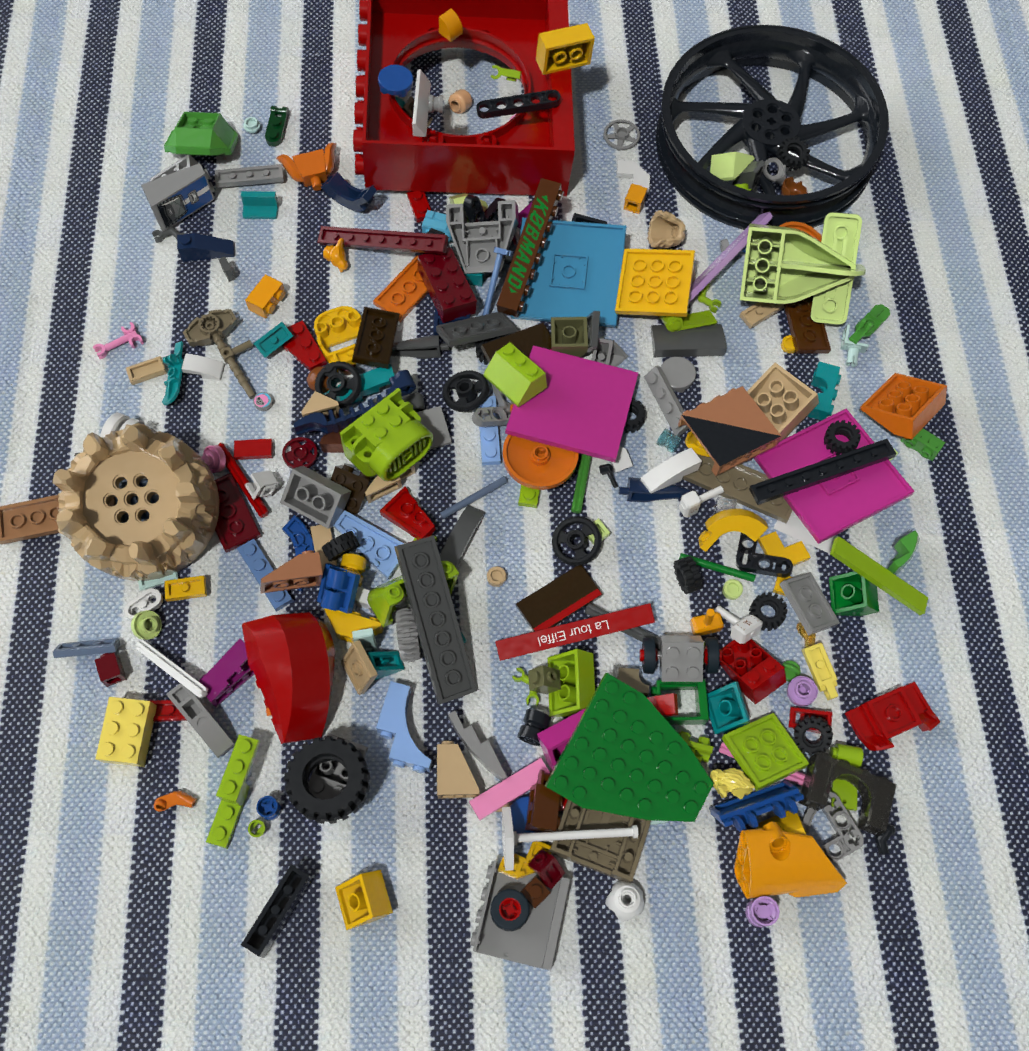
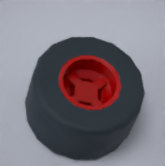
M506 889L500 891L494 897L491 903L490 914L498 928L504 931H515L526 923L529 917L530 906L523 893L515 889Z

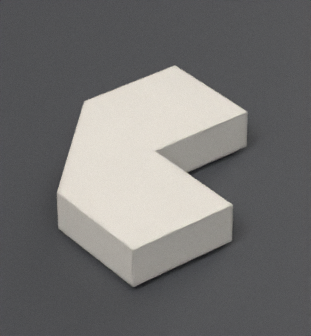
M618 160L616 177L633 178V184L648 188L647 193H649L650 175L635 161Z

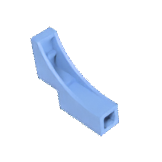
M391 681L377 723V732L383 738L392 739V737H395L389 755L393 766L399 768L409 766L413 768V771L422 774L425 771L430 772L432 760L417 748L408 731L407 708L412 692L411 687Z

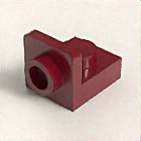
M540 850L528 863L529 868L537 872L545 886L550 889L565 874L557 859L544 850Z

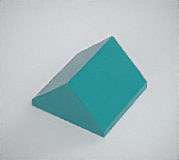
M733 682L707 694L708 714L714 734L730 732L750 722L738 682Z

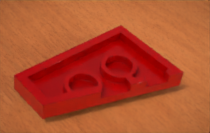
M303 320L287 327L293 337L281 345L284 350L295 356L296 360L310 371L315 367H322L327 364L324 355Z
M405 486L380 510L381 516L416 539L428 537L436 530L434 524L426 513L421 510L417 501L410 495Z

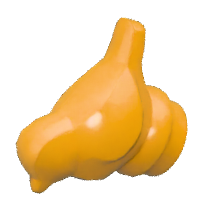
M343 238L338 240L336 246H326L323 250L324 259L338 267L341 273L348 268L343 248Z

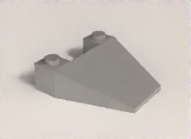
M516 200L498 201V221L467 223V215L463 204L446 205V223L465 274L493 273L497 253H494V248L498 247L509 250L519 224ZM503 255L499 272H501L502 266L504 264L506 258L505 255Z

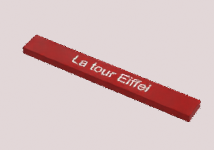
M647 603L497 640L495 643L501 661L655 623L651 604Z

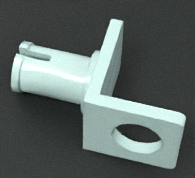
M847 324L843 330L840 349L848 351L846 365L850 366L851 363V367H855L858 364V354L865 353L869 345L864 343L855 344L852 341H848L850 325Z

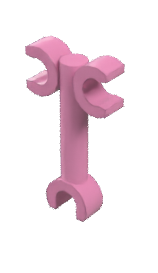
M130 322L131 328L129 330H126L123 326L121 327L124 336L105 345L96 344L93 346L95 352L102 350L97 353L99 359L105 358L108 351L126 342H129L133 349L135 348V341H140L141 344H144L142 337L136 333L134 323Z

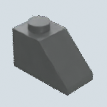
M765 161L751 162L733 181L732 185L748 183V188H752L751 191H754L759 184Z

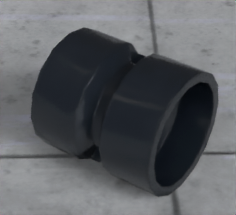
M527 709L523 719L525 725H521L517 738L525 743L541 746L537 734L549 728L552 718L541 711Z

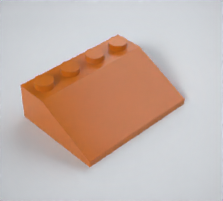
M894 373L861 406L860 410L894 435L905 439H913L945 405L947 385Z

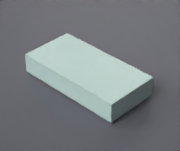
M372 628L352 631L354 642L360 640L366 652L378 650Z

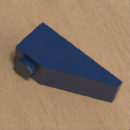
M196 233L177 235V250L182 262L217 259L224 256L226 258L235 257L233 240Z

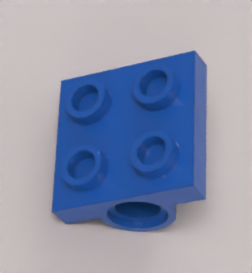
M325 563L317 602L321 603V607L329 610L352 613L361 575L331 563Z

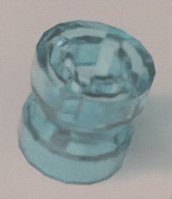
M665 428L656 444L660 447L664 446L667 448V451L674 453L682 437L671 434V431Z

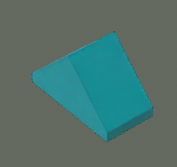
M398 651L367 653L378 674L375 680L404 670Z

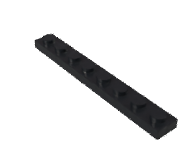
M884 439L751 485L749 490L757 505L889 460L895 457L896 452L888 439Z

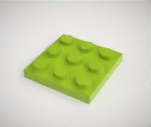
M774 713L733 730L722 737L723 742L747 778L755 786L756 791L790 776L809 765L807 759Z

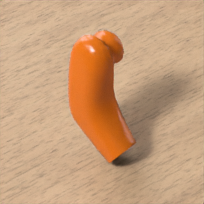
M177 790L157 798L154 803V809L161 812L174 805H181L192 809L197 799L183 791Z

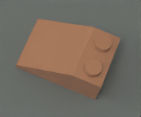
M312 550L304 551L261 578L260 593L320 586L323 573L319 552Z

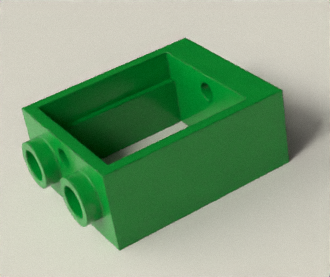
M703 679V682H662L661 680H656L654 687H651V697L661 695V690L695 691L697 717H664L670 725H705L709 717L705 679Z

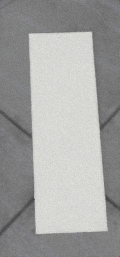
M793 516L789 517L787 523L777 520L773 528L829 554L834 539L837 538V536H833L818 544L801 520Z

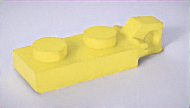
M818 643L802 649L803 656L819 691L824 692L827 700L837 698L838 694L835 687L838 686L836 682L838 679L823 644Z

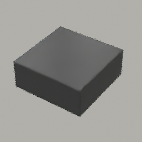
M226 257L219 258L220 265L228 281L235 280Z

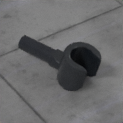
M611 464L600 465V473L602 475L607 474L613 487L617 488L618 485L613 477V466Z

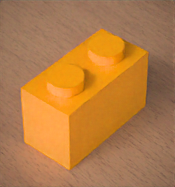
M265 274L245 299L248 310L266 319L269 314L274 312L275 306L279 301H282L286 293L283 283Z

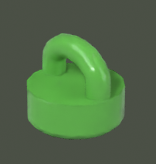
M786 661L782 664L785 669L786 681L790 682L793 678L800 675L801 670L796 662Z

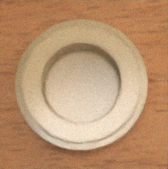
M498 566L490 568L487 572L488 583L493 587L502 586L506 581L505 570Z

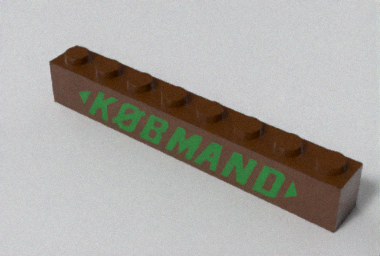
M543 178L539 182L496 304L498 312L518 317L519 312L524 310V298L529 295L530 281L534 280L536 264H539L541 261V249L546 246L547 232H551L552 218L556 217L558 212L557 203L558 201L561 202L564 191L561 190V183Z

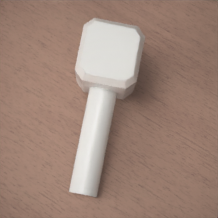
M718 486L699 496L696 491H690L682 495L678 508L683 516L688 518L698 513L702 502L724 493L722 486Z
M721 606L716 607L715 612L720 613L724 619L733 624L730 636L739 644H744L760 634L763 623L756 616L748 615L740 620Z

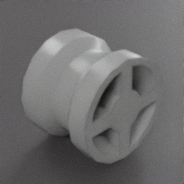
M429 94V113L434 111L443 113V95L434 97Z

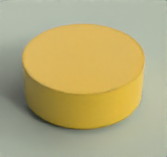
M787 335L781 342V348L784 352L790 354L795 353L792 335Z

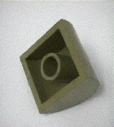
M551 317L552 350L576 357L583 356L588 350L587 317Z

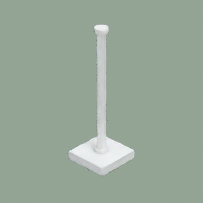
M502 807V847L505 871L514 870V845H517L518 842L631 836L633 839L638 838L637 825H632V828L517 834L516 831H513L511 807Z

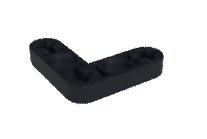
M467 195L463 205L469 223L498 221V201L506 200L502 198L494 199L484 212L479 197Z
M741 533L736 556V566L739 570L781 578L789 577L792 574L793 564L789 559L757 554L758 540L754 542L747 535ZM750 540L754 545L751 548H745L742 543ZM744 553L748 554L746 565L742 564ZM767 561L770 566L763 569L759 567V562ZM773 562L776 563L775 570H772ZM782 565H786L787 569L785 571H781Z

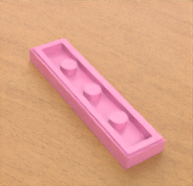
M541 758L470 800L469 804L479 821L530 791V787L537 783L540 770L550 773Z

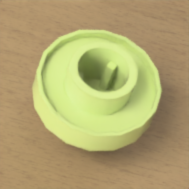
M140 611L132 618L131 630L139 639H153L161 631V619L154 611Z

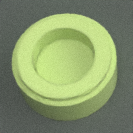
M735 579L726 581L722 588L723 595L730 600L738 599L743 592L742 584Z

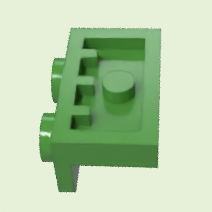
M924 428L913 439L902 438L900 440L908 448L914 449L922 457L931 461L934 460L946 443Z

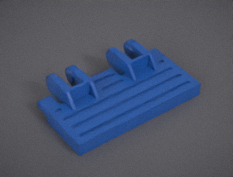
M784 780L758 791H753L749 795H744L743 799L736 797L710 806L709 809L711 815L724 827L734 824V827L741 832L746 830V824L753 828L758 827L759 824L755 815L758 816L773 810L774 814L779 818L786 817V810L793 814L798 813V807L795 802L803 800L804 796L796 786Z

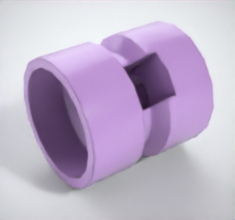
M761 896L747 904L745 914L750 924L761 928L776 923L780 910L776 901L771 897Z

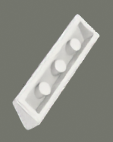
M421 69L417 71L412 130L413 136L426 137L431 83Z

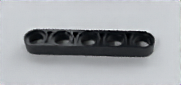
M546 90L483 100L476 105L477 115L482 119L555 108L560 105V93L557 90ZM556 97L557 100L550 101L548 98ZM537 99V100H539L540 102L537 103V104H534V103H532L531 101ZM517 102L523 103L522 106H515L514 104ZM499 105L506 106L504 109L497 108ZM481 108H488V109H489V110L486 111V112L480 111Z

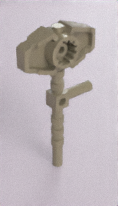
M232 310L209 311V314L201 316V318L196 317L189 324L188 328L183 331V335L190 347L211 345L214 341L224 362L229 364L231 371L234 372V376L238 379L239 384L243 387L249 399H253L256 394L240 366L235 362L234 357L253 347L252 342L248 340L230 349L222 339L238 324Z

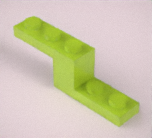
M238 735L216 793L221 802L206 843L228 849L250 786L245 782L258 750L259 740Z

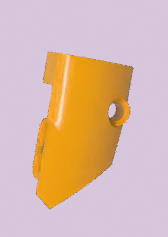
M769 822L762 828L742 830L740 833L734 872L741 890L747 899L789 894L793 897H805L835 893L847 884L813 836L782 831L777 822Z

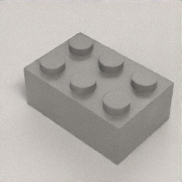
M300 466L292 469L280 503L329 529L334 527V524L343 513L351 491L305 466Z

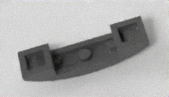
M469 505L465 508L440 554L441 561H449L456 569L461 562L460 558L475 529H478L485 512Z

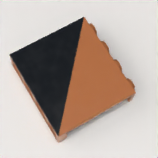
M743 386L737 389L733 388L722 396L718 395L710 402L701 403L691 411L686 410L682 413L678 423L679 427L683 425L689 427L715 462L711 470L715 476L776 447L781 438L780 433Z

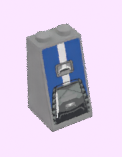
M200 163L141 185L162 231L169 229L214 200L212 192H215L212 183L208 182V179H210L207 169L202 168Z

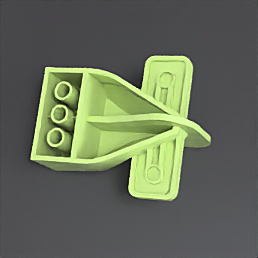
M828 213L824 219L821 242L799 229L750 223L740 300L788 304L813 296L811 319L814 322L828 324L845 323L848 316L854 276H862L866 272L863 265L856 263L862 227L861 217L857 214Z

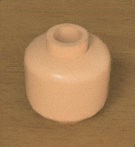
M459 89L449 97V107L453 112L462 114L471 107L472 97L468 91Z

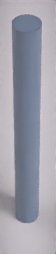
M505 476L501 477L440 512V516L442 519L447 518L508 483Z

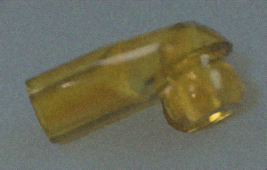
M801 622L798 623L797 631L805 639L804 648L815 645L816 633L808 636Z

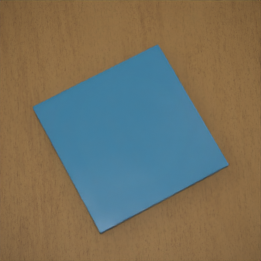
M522 218L521 233L527 218ZM552 220L551 232H547L546 246L540 252L542 254L541 261L535 267V278L529 284L531 286L529 295L524 298V310L519 312L518 317L511 316V319L551 322V317H587L593 311H600L599 326L616 328L618 314L615 313L627 226Z

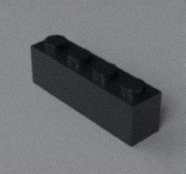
M291 864L241 945L257 956L265 958L313 878Z

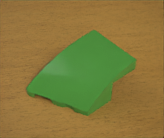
M916 531L901 538L894 546L898 554L887 569L893 574L897 575L913 557L920 541Z

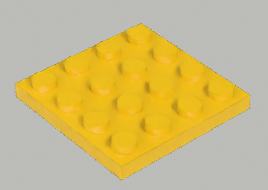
M624 249L615 313L687 317L695 250Z

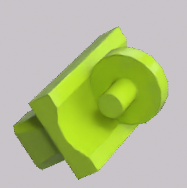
M681 731L679 735L689 745L700 763L701 761L708 763L713 752V746H710V739L699 737L697 742L690 741L691 735L689 733Z

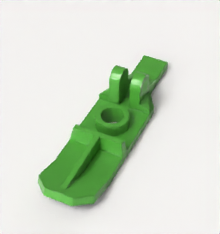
M882 304L875 305L856 324L855 333L849 340L857 344L863 337H870L890 316L889 308Z

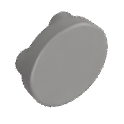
M671 357L661 365V369L674 391L683 393L694 383L696 370L694 365L686 358Z

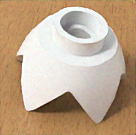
M619 881L613 885L605 904L610 910L615 912L621 922H625L643 912V892L634 883ZM625 895L629 896L631 899V902L629 904L623 902V897Z

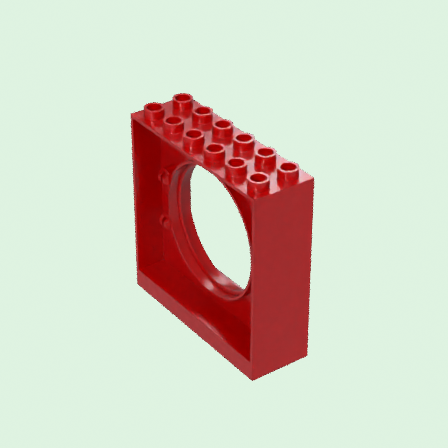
M359 0L360 21H367V24H358V45L366 46V50L357 49V71H364L365 75L356 76V97L364 98V101L358 100V102H355L354 119L355 124H363V127H356V130H353V151L363 152V154H355V175H364L365 188L373 185L376 190L535 195L539 182L543 178L561 183V190L564 191L563 196H567L575 153L571 69L543 75L537 64L536 54L539 33L569 27L568 0ZM449 9H453L458 15L463 28V34L452 42L439 33V16ZM444 48H467L489 54L505 63L510 69L522 71V76L519 80L523 85L524 94L557 90L560 93V105L555 108L516 114L504 125L480 134L451 135L427 128L426 137L413 136V119L401 109L395 99V95L384 94L380 91L378 75L386 66L401 65L405 67L413 59L430 51ZM556 97L548 98L550 101L557 100ZM535 99V100H532L531 102L534 103V104H537V103H539L540 101L537 100V99Z

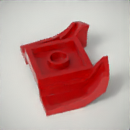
M915 682L901 686L844 713L856 736L871 751L894 748L893 743L888 739L916 726L924 732L931 731L940 723V720L930 708Z

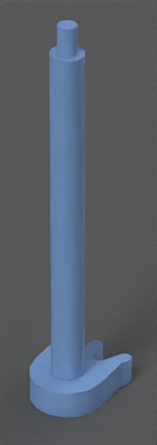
M498 247L494 248V253H497L482 315L489 314L503 255L512 257V251Z

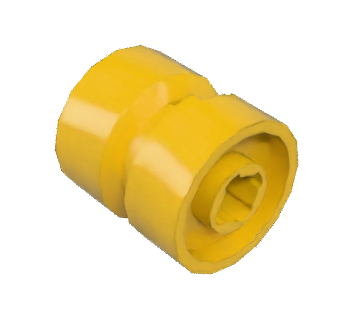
M346 553L342 556L340 567L361 575V573L365 572L367 559L360 555ZM362 575L360 576V580H359V585H358V587H361V585H362V581H363V576H362Z

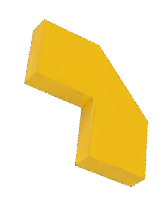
M776 531L758 539V543L765 555L787 558L792 562L793 566L811 558L802 541L784 547Z
M541 841L532 842L526 858L514 853V870L505 871L503 856L497 871L516 880L531 875L535 871L529 868L528 863L540 850L551 854V845Z

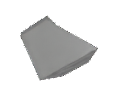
M598 337V345L593 350L592 361L617 367L629 356L614 340Z

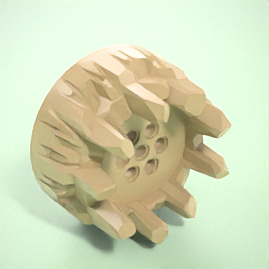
M137 423L132 426L126 424L123 430L111 431L104 438L93 432L88 434L83 442L84 450L82 453L76 454V457L71 461V468L67 470L59 469L54 473L52 483L62 490L61 493H58L59 513L56 519L59 533L71 540L74 550L90 565L120 579L149 581L172 575L174 572L184 569L204 551L217 526L219 494L214 476L208 465L198 453L182 440L169 433L157 432L144 424ZM147 478V485L144 487H140L139 483L141 479ZM122 480H127L126 487L120 489L119 483ZM158 494L159 500L156 503H151L150 498ZM133 496H138V502L135 505H131L130 499ZM117 497L118 503L111 507L110 500ZM145 512H149V519L147 521H142V514ZM128 513V521L122 523L121 516Z

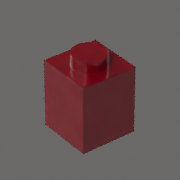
M105 653L100 658L94 660L100 681L106 687L127 680L121 659L117 654Z

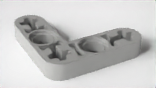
M493 384L492 388L500 407L478 408L472 415V421L479 427L507 425L510 417V405L514 403L512 401L507 403L503 399L506 396ZM493 413L500 415L501 419L495 418Z

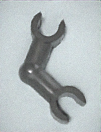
M174 227L164 231L154 230L152 232L156 243L162 242L165 237L171 235L177 240V235L186 234L178 232Z

